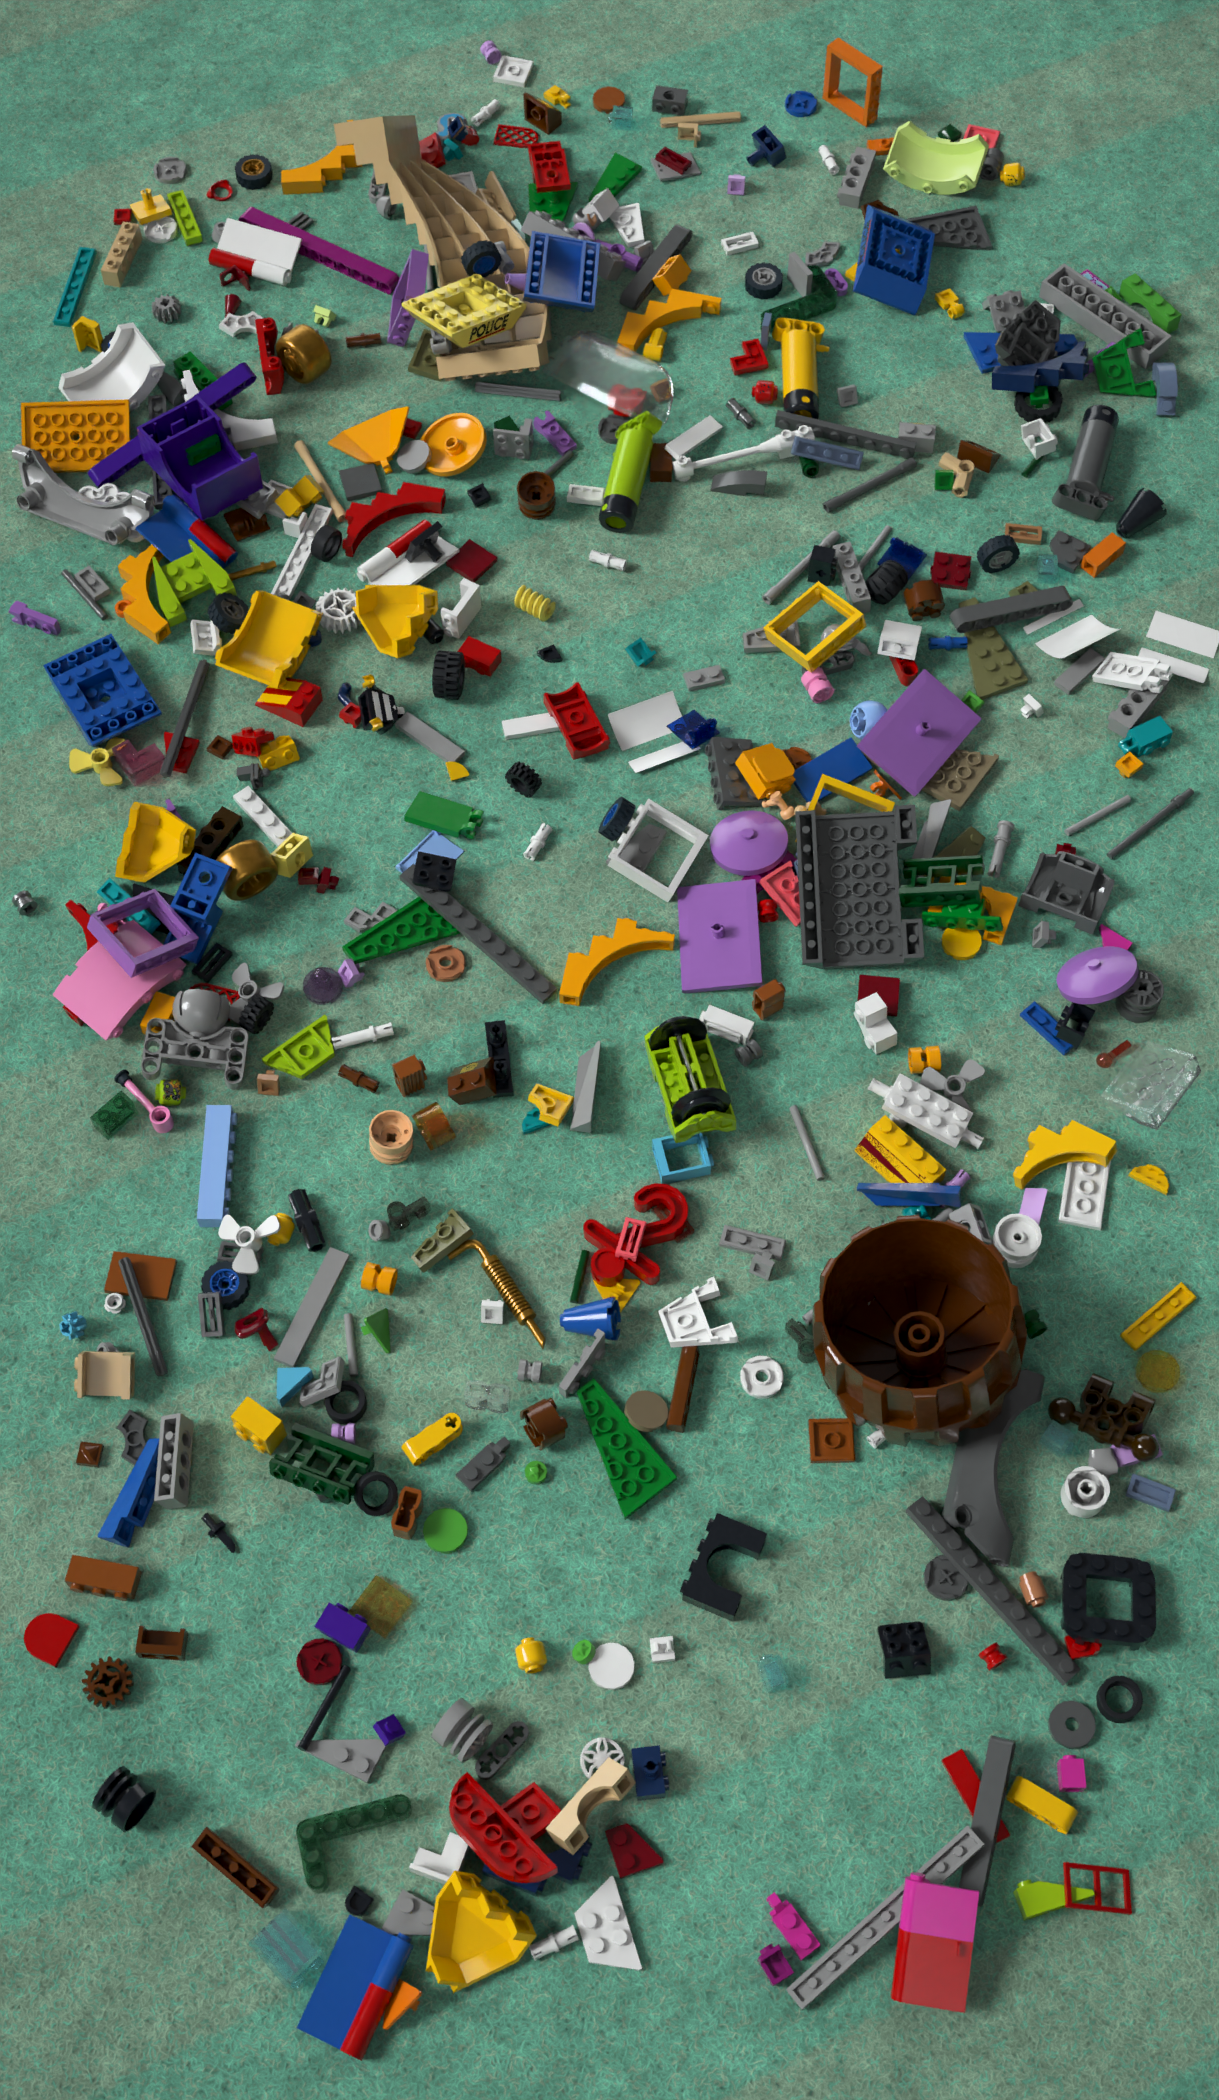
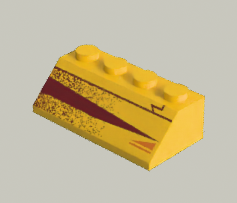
M886 1115L869 1129L854 1150L889 1183H941L947 1170Z

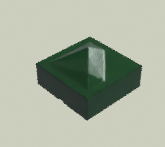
M949 124L938 132V137L955 142L961 138L962 133Z

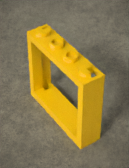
M818 581L763 628L767 640L812 673L866 627L863 613ZM822 599L848 619L805 655L782 638L780 634Z
M822 774L807 811L815 809L822 789L881 812L892 811L895 802Z

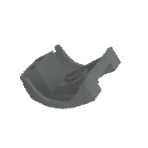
M1059 851L1057 855L1042 852L1039 855L1031 879L1022 893L1018 906L1036 913L1039 907L1076 921L1074 928L1093 935L1115 881L1103 873V867L1084 857Z

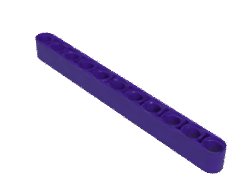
M246 362L240 363L192 398L199 396L215 411L256 381L257 376ZM137 435L88 471V476L98 489L104 484L114 482L144 460L139 436Z

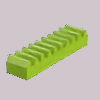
M179 190L168 193L169 205L186 246L203 242L201 232L184 191Z

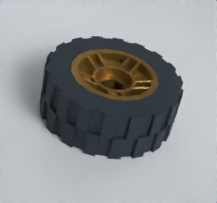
M250 154L240 158L236 163V179L241 187L255 190L266 187L271 183L270 181L273 179L272 167L265 156Z

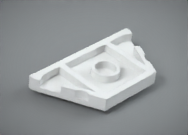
M611 1876L574 1913L587 1958L591 1964H602L610 1967L641 1971L642 1966L614 1876Z

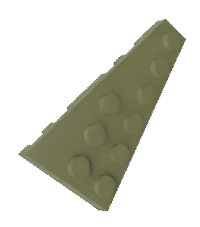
M974 597L960 602L958 608L980 603ZM994 626L964 633L968 641L966 649L976 696L984 700L1027 684V677Z

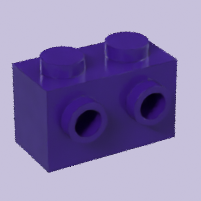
M329 1602L314 1627L321 1633L357 1653L371 1630L367 1625L368 1620L358 1614L353 1617L347 1613L349 1609L338 1602L336 1605Z

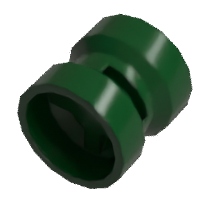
M1036 1309L1025 1313L1026 1332L1029 1339L1043 1334L1048 1329L1046 1324L1040 1321V1315Z

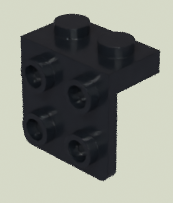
M418 851L412 883L416 886L440 891H451L457 859Z
M922 1622L878 1626V1636L883 1652L885 1679L931 1674V1652Z

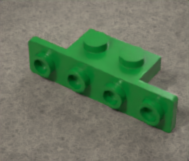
M982 899L981 904L943 905L942 913L922 912L924 925L929 927L979 929L990 932L1003 930L1001 917L983 916L986 905L985 899Z

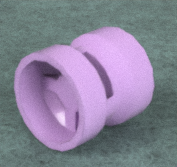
M486 41L482 44L480 51L489 64L499 62L501 53L493 41Z
M348 1423L346 1426L332 1424L331 1436L355 1445V1423Z

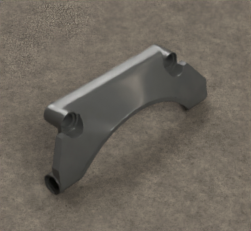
M1028 1369L1021 1370L1017 1386L1005 1394L1001 1413L988 1426L967 1428L959 1432V1442H957L944 1509L941 1515L952 1528H964L965 1535L985 1556L989 1557V1562L993 1565L998 1563L997 1566L1001 1567L1009 1566L1014 1538L1003 1514L997 1482L999 1453L1004 1437L1016 1417L1032 1404L1041 1401L1045 1381L1043 1375Z

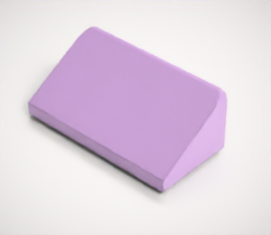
M1025 1188L1019 1214L1029 1216L1036 1221L1038 1226L1048 1189Z

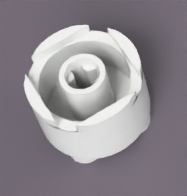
M1089 1466L1078 1467L1067 1476L1061 1488V1501L1069 1514L1081 1518L1093 1517L1104 1507L1110 1494V1485L1107 1478L1096 1471L1095 1468Z

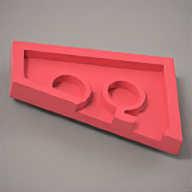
M790 860L763 877L759 883L770 897L777 902V905L794 926L797 927L801 924L799 880L793 872V865Z

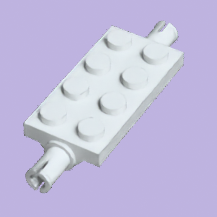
M901 1073L898 1075L893 1086L889 1087L873 1078L868 1087V1090L882 1096L883 1100H885L882 1106L883 1110L954 1148L957 1147L959 1141L963 1140L978 1149L984 1137L968 1130L967 1125L973 1112Z

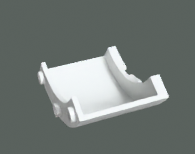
M133 322L117 326L115 334L109 342L111 346L106 352L102 351L91 361L92 364L85 369L80 367L61 374L58 388L68 401L129 399L131 412L137 409L140 403L151 393L162 376L165 364Z

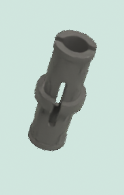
M735 398L729 399L726 407L731 410L737 420L739 419L747 429L754 427L756 421L747 413V409L742 407Z

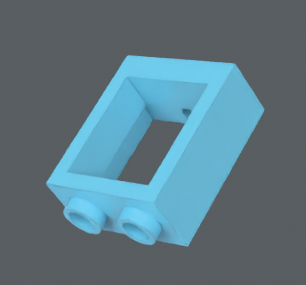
M702 1133L695 1134L687 1141L676 1144L672 1135L652 1139V1150L662 1184L711 1174V1167L714 1166L712 1154H708L706 1149L709 1148L707 1136H703ZM697 1143L703 1165L670 1172L664 1150Z

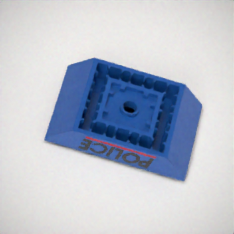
M868 205L853 292L915 315L927 288L935 233L928 228Z
M112 634L43 665L55 691L85 740L92 747L162 715L157 704ZM103 697H110V700L107 702L101 701Z

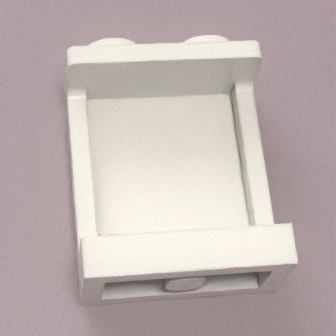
M465 578L460 582L461 600L452 611L444 607L441 609L444 633L449 637L458 639L481 609L480 585Z
M885 620L877 654L915 661L922 626Z

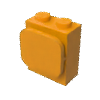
M772 743L743 751L735 762L758 800L762 798L769 799L771 794L776 791H780L781 794L788 792L796 780L793 776L795 772L794 767L781 749L775 748Z

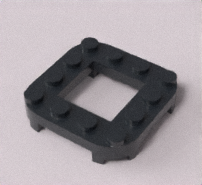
M1091 1553L1070 1555L1061 1573L1062 1618L1060 1623L1062 1630L1064 1629L1072 1639L1076 1640L1075 1643L1079 1645H1084L1085 1642L1130 1646V1651H1135L1149 1643L1156 1629L1155 1576L1151 1570V1565L1148 1562L1128 1557ZM1086 1578L1128 1582L1129 1587H1131V1621L1087 1616Z

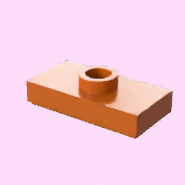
M894 137L867 140V148L875 150L876 156L889 154Z

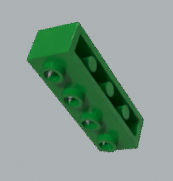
M191 351L173 361L175 368L173 371L176 377L182 379L184 378L183 371L190 370L194 384L199 392L217 380ZM230 399L217 409L222 411L223 409L232 405V399Z

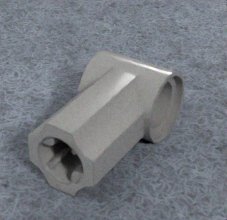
M494 242L502 258L498 269L504 274L510 273L514 268V263L507 254L504 242Z

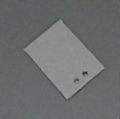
M691 152L680 154L692 161L691 167H688V170L684 171L682 175L652 158L651 163L660 182L701 175Z

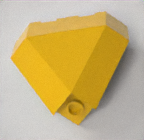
M365 585V588L356 591V606L352 607L378 651L395 658H401L413 653L416 648L414 644L418 637L421 638L429 626L427 624L431 615L436 614L438 610V591L420 585Z
M134 802L130 808L128 827L123 835L122 852L117 858L115 877L145 883L191 854L194 848L196 829L163 807Z
M460 1871L452 1873L436 1897L426 1966L427 1972H434L438 1984L450 1985L453 1993L519 1962L537 1936L529 1917L525 1913L520 1911L518 1914L507 1906L509 1901L494 1889L490 1892L479 1884L481 1879L475 1874Z

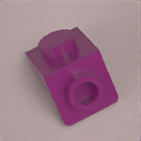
M769 1944L760 1950L761 1956L757 1960L772 1987L794 1974L779 1944L775 1947Z

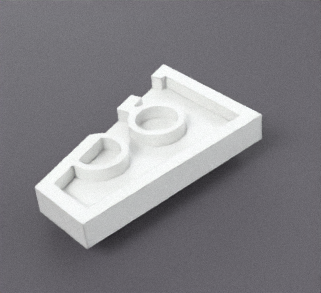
M639 203L620 206L609 216L628 248L645 242Z

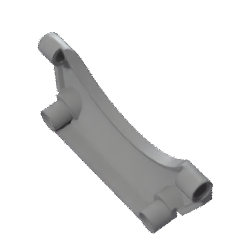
M17 444L13 448L12 457L18 461L23 488H25V492L18 495L16 499L18 506L22 510L111 545H116L126 539L129 535V529L136 530L138 525L153 515L155 497L151 494L134 489L126 498L119 501L104 502L94 500L76 492L65 484L54 473L38 451L21 444Z

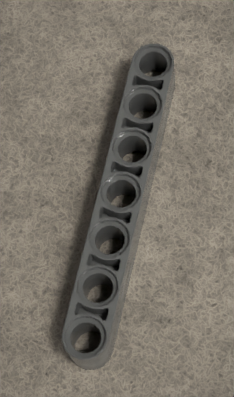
M678 224L674 225L622 292L619 300L621 305L635 311L655 287V283L652 280L669 258L679 255L691 240L692 230Z
M1057 586L958 608L951 612L950 619L958 633H965L1064 611L1072 606L1073 600L1065 586Z
M991 1735L988 1743L971 1825L972 1831L984 1843V1847L963 1865L959 1888L979 1891L978 1906L980 1907L983 1906L1016 1743L1015 1740Z

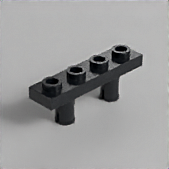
M505 1020L485 1022L489 1058H494L493 1067L497 1095L493 1096V1098L514 1096Z

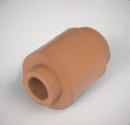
M1036 1571L1020 1576L1019 1585L1026 1604L1032 1605L1033 1608L1044 1605L1046 1603L1045 1600L1048 1599V1594L1041 1576H1038Z

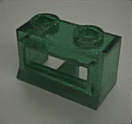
M120 1091L95 1112L90 1119L94 1128L109 1140L139 1113L133 1101L124 1092Z

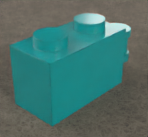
M1158 716L1128 730L1126 738L1118 743V747L1125 755L1131 752L1132 754L1135 753L1137 757L1147 756L1154 749L1166 747L1170 743L1173 731L1163 718Z

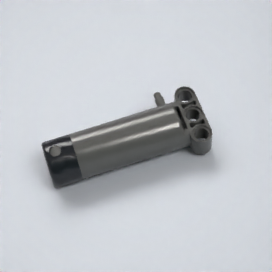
M1093 405L1084 412L1066 484L1059 485L1052 498V502L1056 507L1091 520H1098L1108 506L1107 501H1114V496L1101 491L1119 422L1118 414L1113 408L1106 405Z

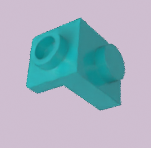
M641 637L625 648L638 667L642 664L647 666L654 660L653 656L657 653L655 650L651 652Z

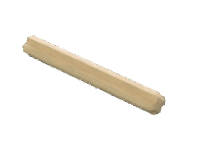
M738 111L662 117L660 119L661 128L678 127V123L706 125L740 122L741 113Z

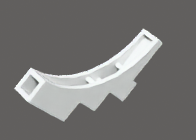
M190 370L183 371L184 378L181 379L183 389L187 390V394H184L185 402L199 393ZM218 409L214 411L222 419L225 432L229 436L231 444L235 446L236 451L278 443L272 418L262 420L242 419L226 414Z

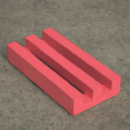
M626 1217L615 1257L619 1258L622 1256L624 1257L623 1259L628 1260L630 1258L636 1262L647 1222ZM631 1223L633 1226L625 1251H622L628 1226ZM639 1225L641 1227L634 1252L630 1253L636 1229Z

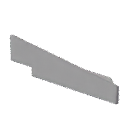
M597 1041L593 1048L579 1057L572 1112L574 1116L570 1131L591 1133L601 1041Z

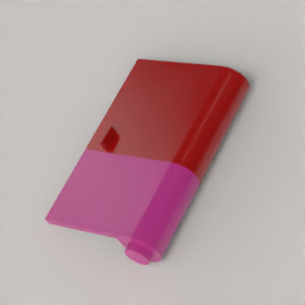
M912 1872L910 1876L905 1877L891 1999L902 2003L965 2013L979 1891L933 1884L925 1879L924 1874Z

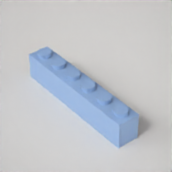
M232 1105L206 1106L197 1210L199 1227H220L224 1216L230 1215L227 1201H231V1188H228V1185L233 1180V1171L230 1169V1163H234V1150H231L232 1144L236 1142V1133L233 1131V1125H237V1113H234Z

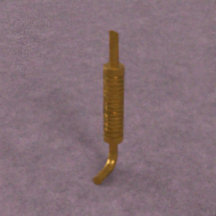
M475 1239L466 1240L450 1252L447 1256L452 1260L465 1250L473 1248L478 1251L484 1260L481 1263V1267L506 1305H508V1308H510L521 1326L526 1324L541 1348L544 1349L545 1336L533 1320L536 1317V1313L522 1292H520V1289L502 1262H500L498 1256H491L485 1246Z

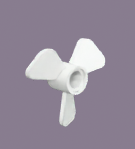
M230 1215L224 1216L218 1231L219 1237L222 1240L235 1241L241 1247L232 1264L234 1271L241 1274H257L260 1268L255 1252L261 1248L263 1237L273 1235L280 1230L281 1225L276 1216L273 1215L267 1218L255 1231L249 1226L240 1227Z

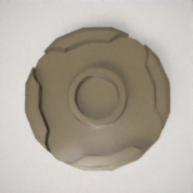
M637 1391L630 1395L625 1404L624 1413L629 1419L628 1422L640 1431L653 1432V1430L660 1429L668 1418L666 1402L659 1395L651 1391Z

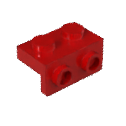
M245 727L241 729L242 732L231 735L232 746L236 754L257 757L261 756L260 744L274 740L273 732L265 731L264 728L253 730V727Z

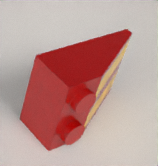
M286 678V684L278 689L268 685L256 701L255 706L301 727L305 726L323 701L321 687L306 680Z

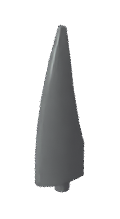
M163 371L157 385L161 392L166 394L167 400L174 407H177L185 402L184 394H187V390L183 389L182 384L176 378Z

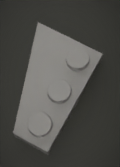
M597 1329L594 1333L595 1341L591 1346L586 1345L583 1349L580 1363L575 1362L560 1383L559 1393L565 1398L570 1393L574 1394L580 1386L578 1382L583 1376L586 1378L593 1369V1363L596 1360L600 1361L605 1355V1333L600 1329Z

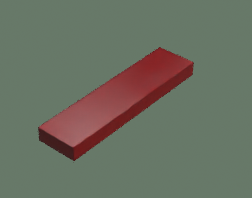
M960 1749L942 1759L941 1762L973 1818L980 1780L963 1749ZM1002 1819L996 1844L1010 1837V1833Z

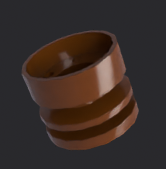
M538 471L529 472L521 477L517 485L518 505L521 513L525 517L535 520L550 516L556 505L555 486L551 477L544 472Z

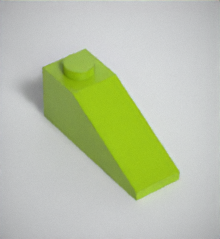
M1031 1879L1018 1883V1888L1013 1892L1024 1921L1065 1907L1064 1885L1042 1881L1032 1883ZM1071 1886L1072 1903L1091 1899L1095 1895L1093 1890Z

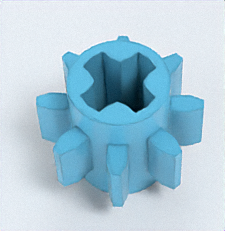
M77 1311L62 1316L64 1321L59 1325L60 1331L64 1336H69V1340L84 1335L83 1330L87 1327L84 1316L78 1315Z

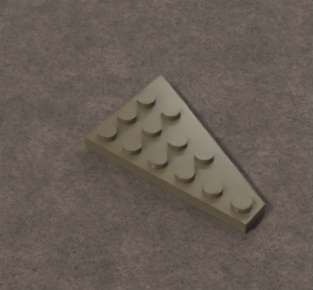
M956 749L921 790L940 801L952 800L950 807L960 812L996 764L999 755H982L976 751L968 752L967 750ZM862 752V753L864 754V756L866 757V759H867L869 762H871V763L877 765V764H876L872 759H870L864 752Z

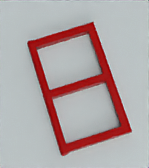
M1070 1862L1063 1863L1066 1908L1132 1914L1129 1869ZM1070 1869L1093 1871L1095 1905L1072 1903ZM1100 1872L1123 1874L1125 1908L1102 1906Z

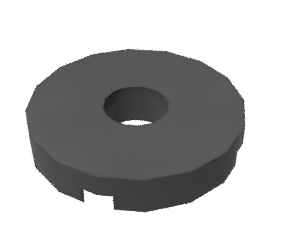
M1064 1701L1056 1705L1048 1719L1049 1733L1053 1740L1065 1746V1748L1079 1749L1087 1745L1094 1736L1096 1728L1095 1718L1090 1709L1082 1703ZM1074 1719L1078 1724V1729L1075 1731L1067 1729L1066 1720Z

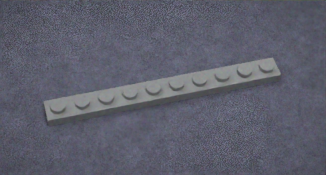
M967 1825L916 1873L924 1874L925 1879L929 1880L930 1883L942 1885L982 1849L984 1843ZM904 1883L786 1989L802 2011L900 1923Z

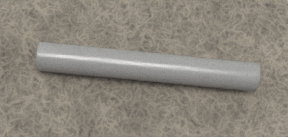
M351 1313L344 1314L349 1374L350 1377L358 1376L353 1316Z

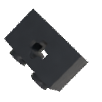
M814 545L809 562L808 582L817 583L819 581L823 585L829 586L830 581L835 579L837 569L834 568H836L838 558L835 557L836 549Z

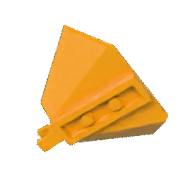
M407 406L384 412L342 431L327 443L365 464L374 463L376 466L382 465L385 474H389L392 472L389 461L393 460L392 456L399 448L410 408Z

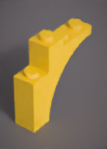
M1071 1120L1068 1126L1065 1125L1060 1135L1039 1125L1035 1131L1029 1134V1150L1025 1154L1024 1162L1014 1170L1015 1186L1023 1190L1027 1183L1036 1175L1048 1168L1063 1163L1089 1162L1107 1167L1117 1152L1116 1141L1074 1120Z

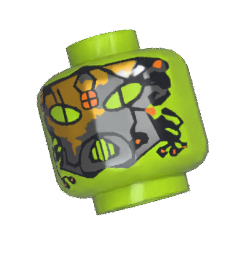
M162 1079L159 1084H156L155 1099L159 1100V1103L163 1106H178L181 1103V1099L186 1098V1087H182L181 1081L178 1079Z

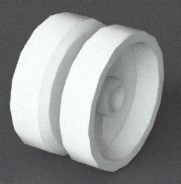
M1019 1213L1009 1214L996 1225L992 1241L993 1245L996 1246L1007 1260L1008 1267L1022 1268L1029 1265L1036 1257L1041 1244L1042 1234L1036 1221L1029 1216Z

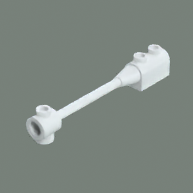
M806 425L800 426L795 431L783 430L781 434L758 446L692 462L690 457L680 456L677 461L672 462L674 476L679 481L686 482L694 475V469L760 452H778L780 459L795 456L791 454L795 436L815 440L813 430Z

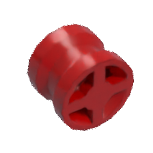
M766 899L758 903L760 922L768 923L778 919L776 901Z
M997 1642L988 1646L978 1655L980 1659L985 1660L989 1671L997 1668L1008 1659L1006 1654L999 1650L1000 1646Z

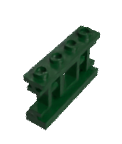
M982 855L904 859V878L911 879V884L901 885L899 888V898L902 907L982 903L981 881H973L974 875H984L985 866ZM958 873H967V875H958ZM919 875H928L927 877H919ZM934 877H951V882L933 883ZM957 883H966V885H957ZM917 885H926V887H917Z
M295 1423L291 1428L292 1435L287 1437V1445L292 1449L286 1458L275 1454L274 1458H271L269 1461L270 1474L276 1479L285 1480L297 1487L306 1488L315 1494L324 1495L336 1502L349 1505L351 1496L355 1494V1484L350 1483L356 1473L364 1475L373 1470L375 1467L374 1452ZM303 1448L310 1450L308 1455L301 1453ZM316 1458L331 1463L325 1473L311 1468ZM295 1460L302 1463L299 1468L292 1466ZM343 1463L350 1465L347 1470L340 1468ZM334 1476L341 1478L339 1483L331 1481Z

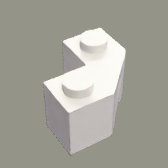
M877 992L855 1002L854 1016L860 1025L866 1046L872 1049L875 1054H879L897 1045V1032L888 1021L887 1006Z

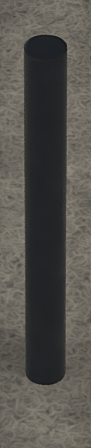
M342 1666L298 1745L300 1750L306 1752L350 1673V1667Z

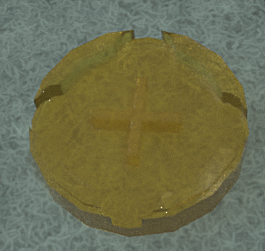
M1151 1350L1139 1358L1135 1367L1137 1380L1140 1381L1146 1390L1153 1393H1165L1177 1384L1180 1377V1367L1176 1359L1169 1353L1162 1350Z

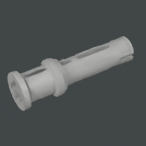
M1005 820L999 821L997 824L998 833L994 837L995 848L988 875L992 877L995 870V878L1000 877L1006 848L1011 844V832L1015 829V825L1012 822Z

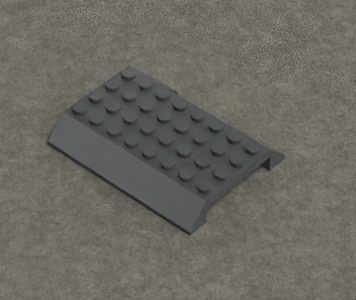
M915 805L895 806V811L818 816H815V810L795 811L802 964L819 969L898 966L924 959L922 919H905L901 923L897 851L917 844Z

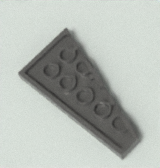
M977 205L906 219L934 232L933 246L974 250L992 249Z

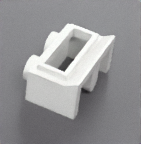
M1041 418L1021 425L1022 439L1036 460L1043 455L1056 451L1057 437L1050 432L1049 425L1045 424ZM1040 436L1043 442L1036 443L1035 437Z

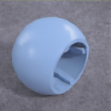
M868 700L859 703L853 709L850 716V727L853 734L862 740L888 711L887 708L878 701Z

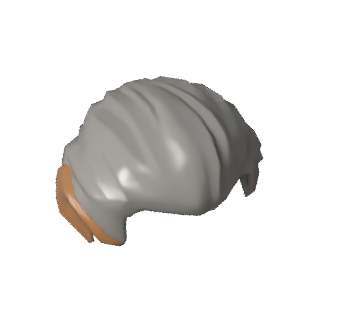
M580 208L572 218L574 224L582 222L590 226L592 230L597 229L601 224V220L595 211L585 216L582 212L583 209Z

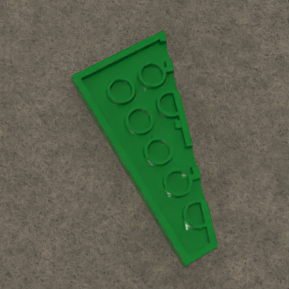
M417 897L342 946V950L349 959L353 960L354 964H358L457 935L460 932L423 899Z
M593 1378L577 1390V1396L624 1520H626L676 1481L677 1476L640 1432L628 1422L629 1419Z

